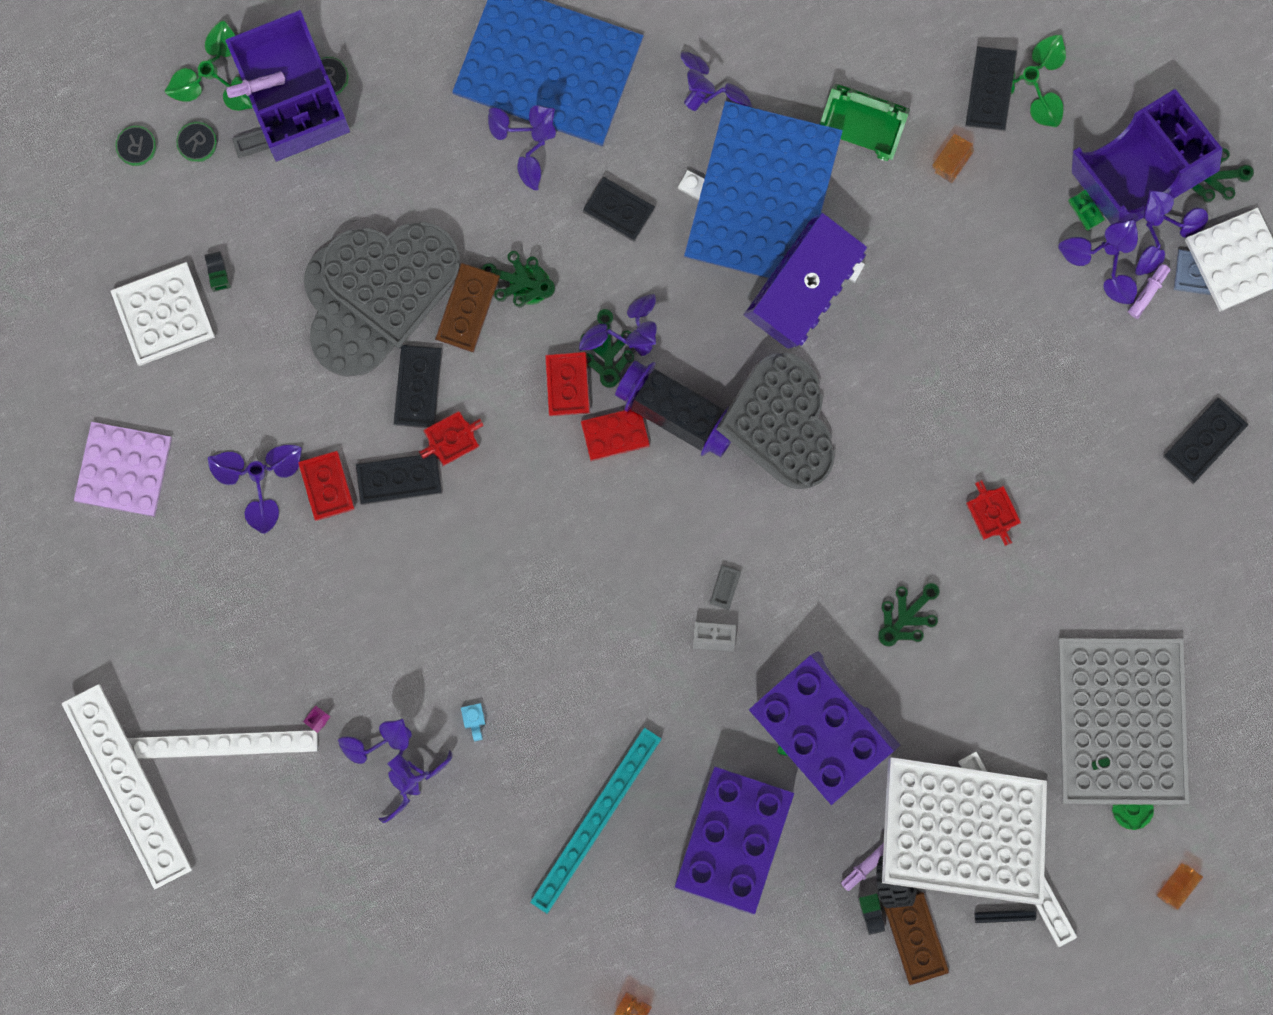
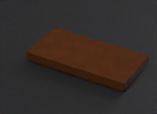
M461 263L435 340L474 353L500 276Z
M924 893L916 894L913 906L884 907L909 986L948 974L949 970Z

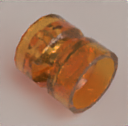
M626 992L614 1015H635L631 1013L633 1008L638 1012L637 1015H648L652 1006L643 1001L637 1002L635 996Z

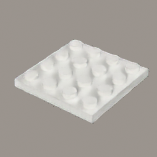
M1258 208L1185 239L1220 312L1273 289V238Z
M187 262L111 290L138 366L215 338Z

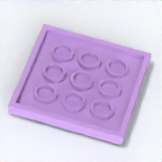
M91 422L74 501L155 517L172 437Z

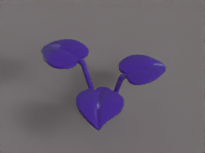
M681 52L680 57L683 63L690 68L687 79L691 93L684 100L685 105L689 109L697 111L703 102L707 104L709 100L722 92L726 93V96L732 101L752 108L745 92L733 84L727 83L725 87L716 91L713 83L703 75H708L709 67L705 61L695 54Z
M535 105L531 107L529 112V121L532 127L510 128L508 127V115L500 108H490L488 110V125L491 134L497 140L505 139L507 131H532L533 140L539 142L526 153V157H519L517 163L518 174L523 183L533 190H539L541 168L536 158L530 157V155L540 146L545 145L546 140L555 138L556 130L552 124L555 109Z
M1150 190L1144 211V219L1147 221L1146 226L1153 236L1156 247L1151 245L1145 249L1138 261L1135 274L1144 275L1157 270L1165 259V251L1160 249L1161 244L1152 226H1159L1165 219L1178 227H1182L1180 235L1187 238L1203 230L1208 221V213L1202 208H1194L1185 215L1183 223H1179L1164 215L1171 211L1174 204L1173 197L1163 191Z
M1134 219L1109 225L1105 230L1107 241L1102 242L1094 250H1091V242L1082 237L1068 238L1059 243L1058 248L1068 262L1076 266H1085L1090 263L1091 254H1095L1102 248L1105 249L1107 254L1114 255L1112 278L1105 280L1104 291L1109 298L1118 303H1134L1137 294L1135 281L1127 275H1118L1116 277L1119 251L1129 253L1137 246L1138 230Z
M655 294L643 296L629 306L627 315L629 318H635L638 327L626 339L610 329L607 330L608 326L606 324H599L584 334L580 341L579 351L599 347L606 341L608 334H611L627 344L629 348L634 347L640 356L650 353L653 348L652 345H656L657 325L653 321L640 324V317L647 316L654 308L656 302Z
M282 445L271 449L265 457L266 463L270 467L263 465L259 461H253L242 471L244 469V460L235 452H223L218 455L209 456L208 465L212 475L222 484H236L239 475L243 476L246 473L249 474V478L252 481L256 482L259 502L249 503L244 514L247 523L261 534H265L277 523L279 509L273 500L263 501L260 481L265 477V470H274V473L282 478L294 475L299 468L298 462H300L302 449L296 445Z
M399 719L383 722L379 726V730L384 740L369 749H364L363 743L353 737H340L338 742L348 759L354 763L363 764L367 760L366 754H369L386 742L389 743L391 748L399 749V753L402 755L403 751L409 746V739L412 737V733L405 726L404 720ZM390 770L388 772L389 779L394 787L400 791L398 783L392 775L394 772ZM409 772L412 777H415L412 772ZM399 776L401 783L405 789L409 779L407 776H404L403 778ZM416 783V786L406 794L419 795L421 793L419 791V784Z
M449 750L445 761L429 772H424L410 761L407 762L400 753L388 762L387 765L394 772L392 775L395 777L400 788V795H403V801L396 811L378 819L382 823H386L397 816L411 801L406 793L414 788L416 783H419L424 778L426 780L430 779L445 768L453 757L452 752ZM409 767L419 772L421 775L412 777L409 774V772L411 771ZM399 776L401 778L407 776L409 779L405 789L401 783Z

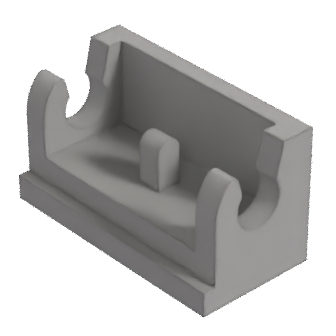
M695 622L693 649L734 652L736 625Z

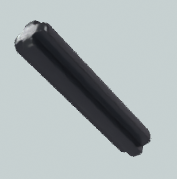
M1034 909L974 913L975 923L1035 921L1037 918L1036 910Z

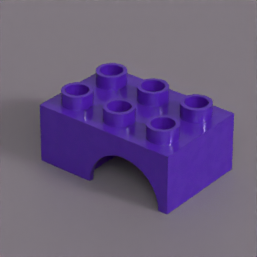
M301 10L225 40L242 81H250L280 71L285 77L284 84L252 92L249 95L258 122L276 162L350 133L346 118Z
M1174 89L1134 113V117L1128 127L1107 145L1092 152H1082L1080 147L1075 149L1072 158V174L1084 190L1086 189L1091 199L1110 224L1125 222L1131 219L1137 222L1144 218L1150 190L1166 192L1173 199L1220 171L1223 149L1178 91Z
M817 651L807 657L755 703L749 711L830 805H833L901 745L868 707L859 704L844 690L827 668L823 659L824 656Z
M714 766L674 889L755 915L794 793Z

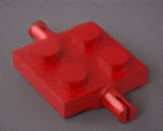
M460 411L423 431L429 441V446L419 451L423 459L434 453L444 467L479 448L473 431L484 425L481 423V419L469 424L464 420Z
M983 480L976 482L975 485L980 495L976 499L967 502L966 506L983 541L1000 535L1004 546L1011 544L1012 541L1007 532L1012 527L1021 524V521L1004 486L996 490L987 491Z

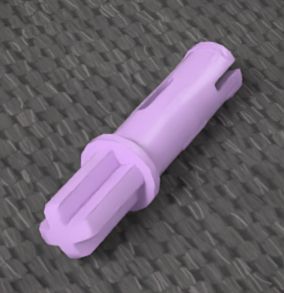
M280 71L250 81L243 80L241 84L227 87L226 92L229 98L244 94L249 96L252 92L284 84L285 77Z
M1161 264L1152 278H1148L1147 285L1128 311L1132 317L1139 319L1156 291L1162 288L1161 284L1170 272V268L1167 265Z
M884 842L860 865L854 866V870L841 881V885L845 890L850 891L862 879L865 880V876L877 866L879 857L883 856Z

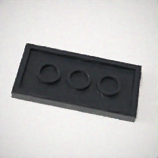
M977 46L966 127L1006 131L1017 59L1016 50Z
M409 345L401 347L394 426L428 428L435 424L442 348Z
M1218 397L1163 457L1194 484L1249 424Z
M434 453L424 459L421 455L355 464L361 505L442 494L438 460Z

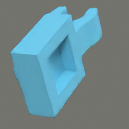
M481 703L461 707L465 729L471 728L474 742L482 740L480 725H485V719Z

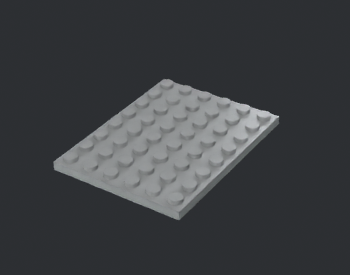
M1059 638L1062 804L1189 805L1184 639ZM1109 758V766L1104 768L1099 766L1098 760ZM1096 761V766L1099 769L1093 771L1091 764Z

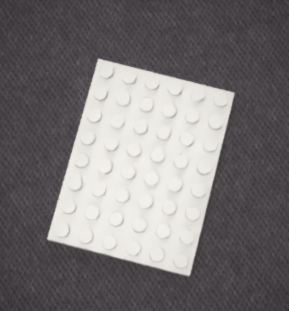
M889 758L882 883L1028 904H1043L1047 781Z

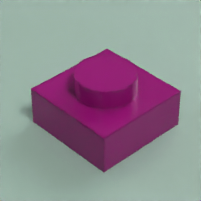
M315 705L303 722L318 733L326 725L330 716Z

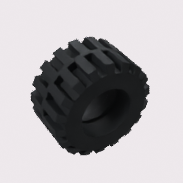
M880 856L876 868V880L879 897L884 907L913 906L917 888L882 883L883 856Z

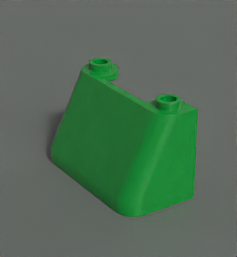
M834 84L820 125L843 130L841 140L873 150L877 154L878 159L888 161L894 158L910 109L843 85Z

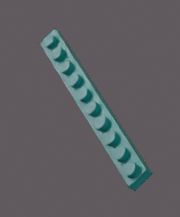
M646 728L642 730L532 898L531 904L546 914L549 913L662 740L660 737Z

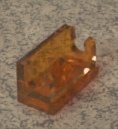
M954 134L932 165V168L936 170L935 173L953 183L974 153L973 144Z
M1181 863L1156 896L1173 910H1179L1203 876L1187 864Z

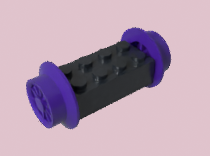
M635 360L625 373L615 392L616 397L625 401V411L628 412L631 409L698 450H702L700 456L712 452L721 458L731 441L716 430L728 408L724 410L654 369L656 362L653 361L649 365L644 366Z

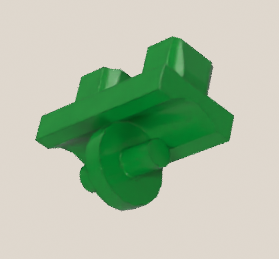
M1086 189L1068 200V203L1087 231L1105 221Z

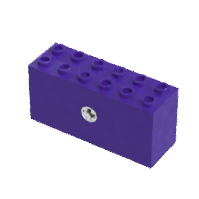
M824 213L812 217L743 315L787 349L797 347L798 345L802 346L808 338L806 334L810 328L814 329L819 323L820 319L818 317L822 312L825 313L831 306L830 300L832 297H836L843 289L841 285L844 280H848L853 275V268L856 263L860 264L865 258L866 254L864 252L868 247Z

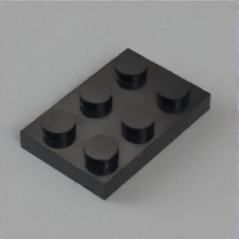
M603 177L584 207L583 213L635 242L654 212L655 206Z

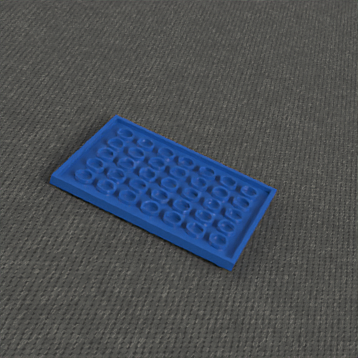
M487 0L452 93L491 108H500L505 113L528 121L531 107L541 105L554 108L552 124L555 130L603 147L641 46L643 35L543 0Z
M725 101L684 257L769 279L810 219L821 214L843 130Z

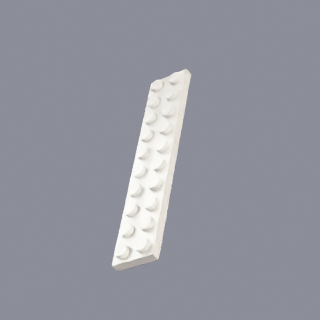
M98 684L61 703L154 890L192 871L193 869L101 685Z

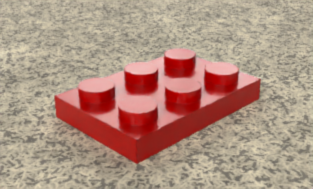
M587 353L545 355L549 416L589 414Z
M631 409L628 412L624 410L581 421L590 461L650 447L643 417Z
M338 451L298 462L315 521L355 510Z

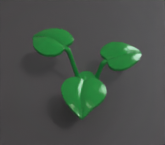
M225 21L215 25L205 40L206 52L212 56L216 55V57L208 59V61H202L199 64L198 79L197 74L191 69L183 68L178 70L172 76L164 91L168 96L183 102L197 99L202 93V87L199 84L202 81V77L209 80L216 78L227 87L243 82L241 77H235L230 85L217 75V67L213 64V62L220 59V55L223 57L231 56L225 40L236 35ZM226 90L223 92V101L231 110L242 111L253 108L250 98L246 94L229 98Z
M1062 35L1050 36L1035 46L1032 52V59L1035 63L1040 64V66L1025 68L1023 75H1020L1017 79H1015L1014 72L1011 92L1012 95L1015 91L1014 83H1018L1021 80H1024L1027 85H1034L1040 99L1035 100L1031 104V117L1040 125L1054 128L1058 127L1063 119L1064 109L1062 100L1052 92L1047 93L1043 97L1038 81L1040 78L1039 70L1044 66L1048 70H1056L1064 64L1066 50Z

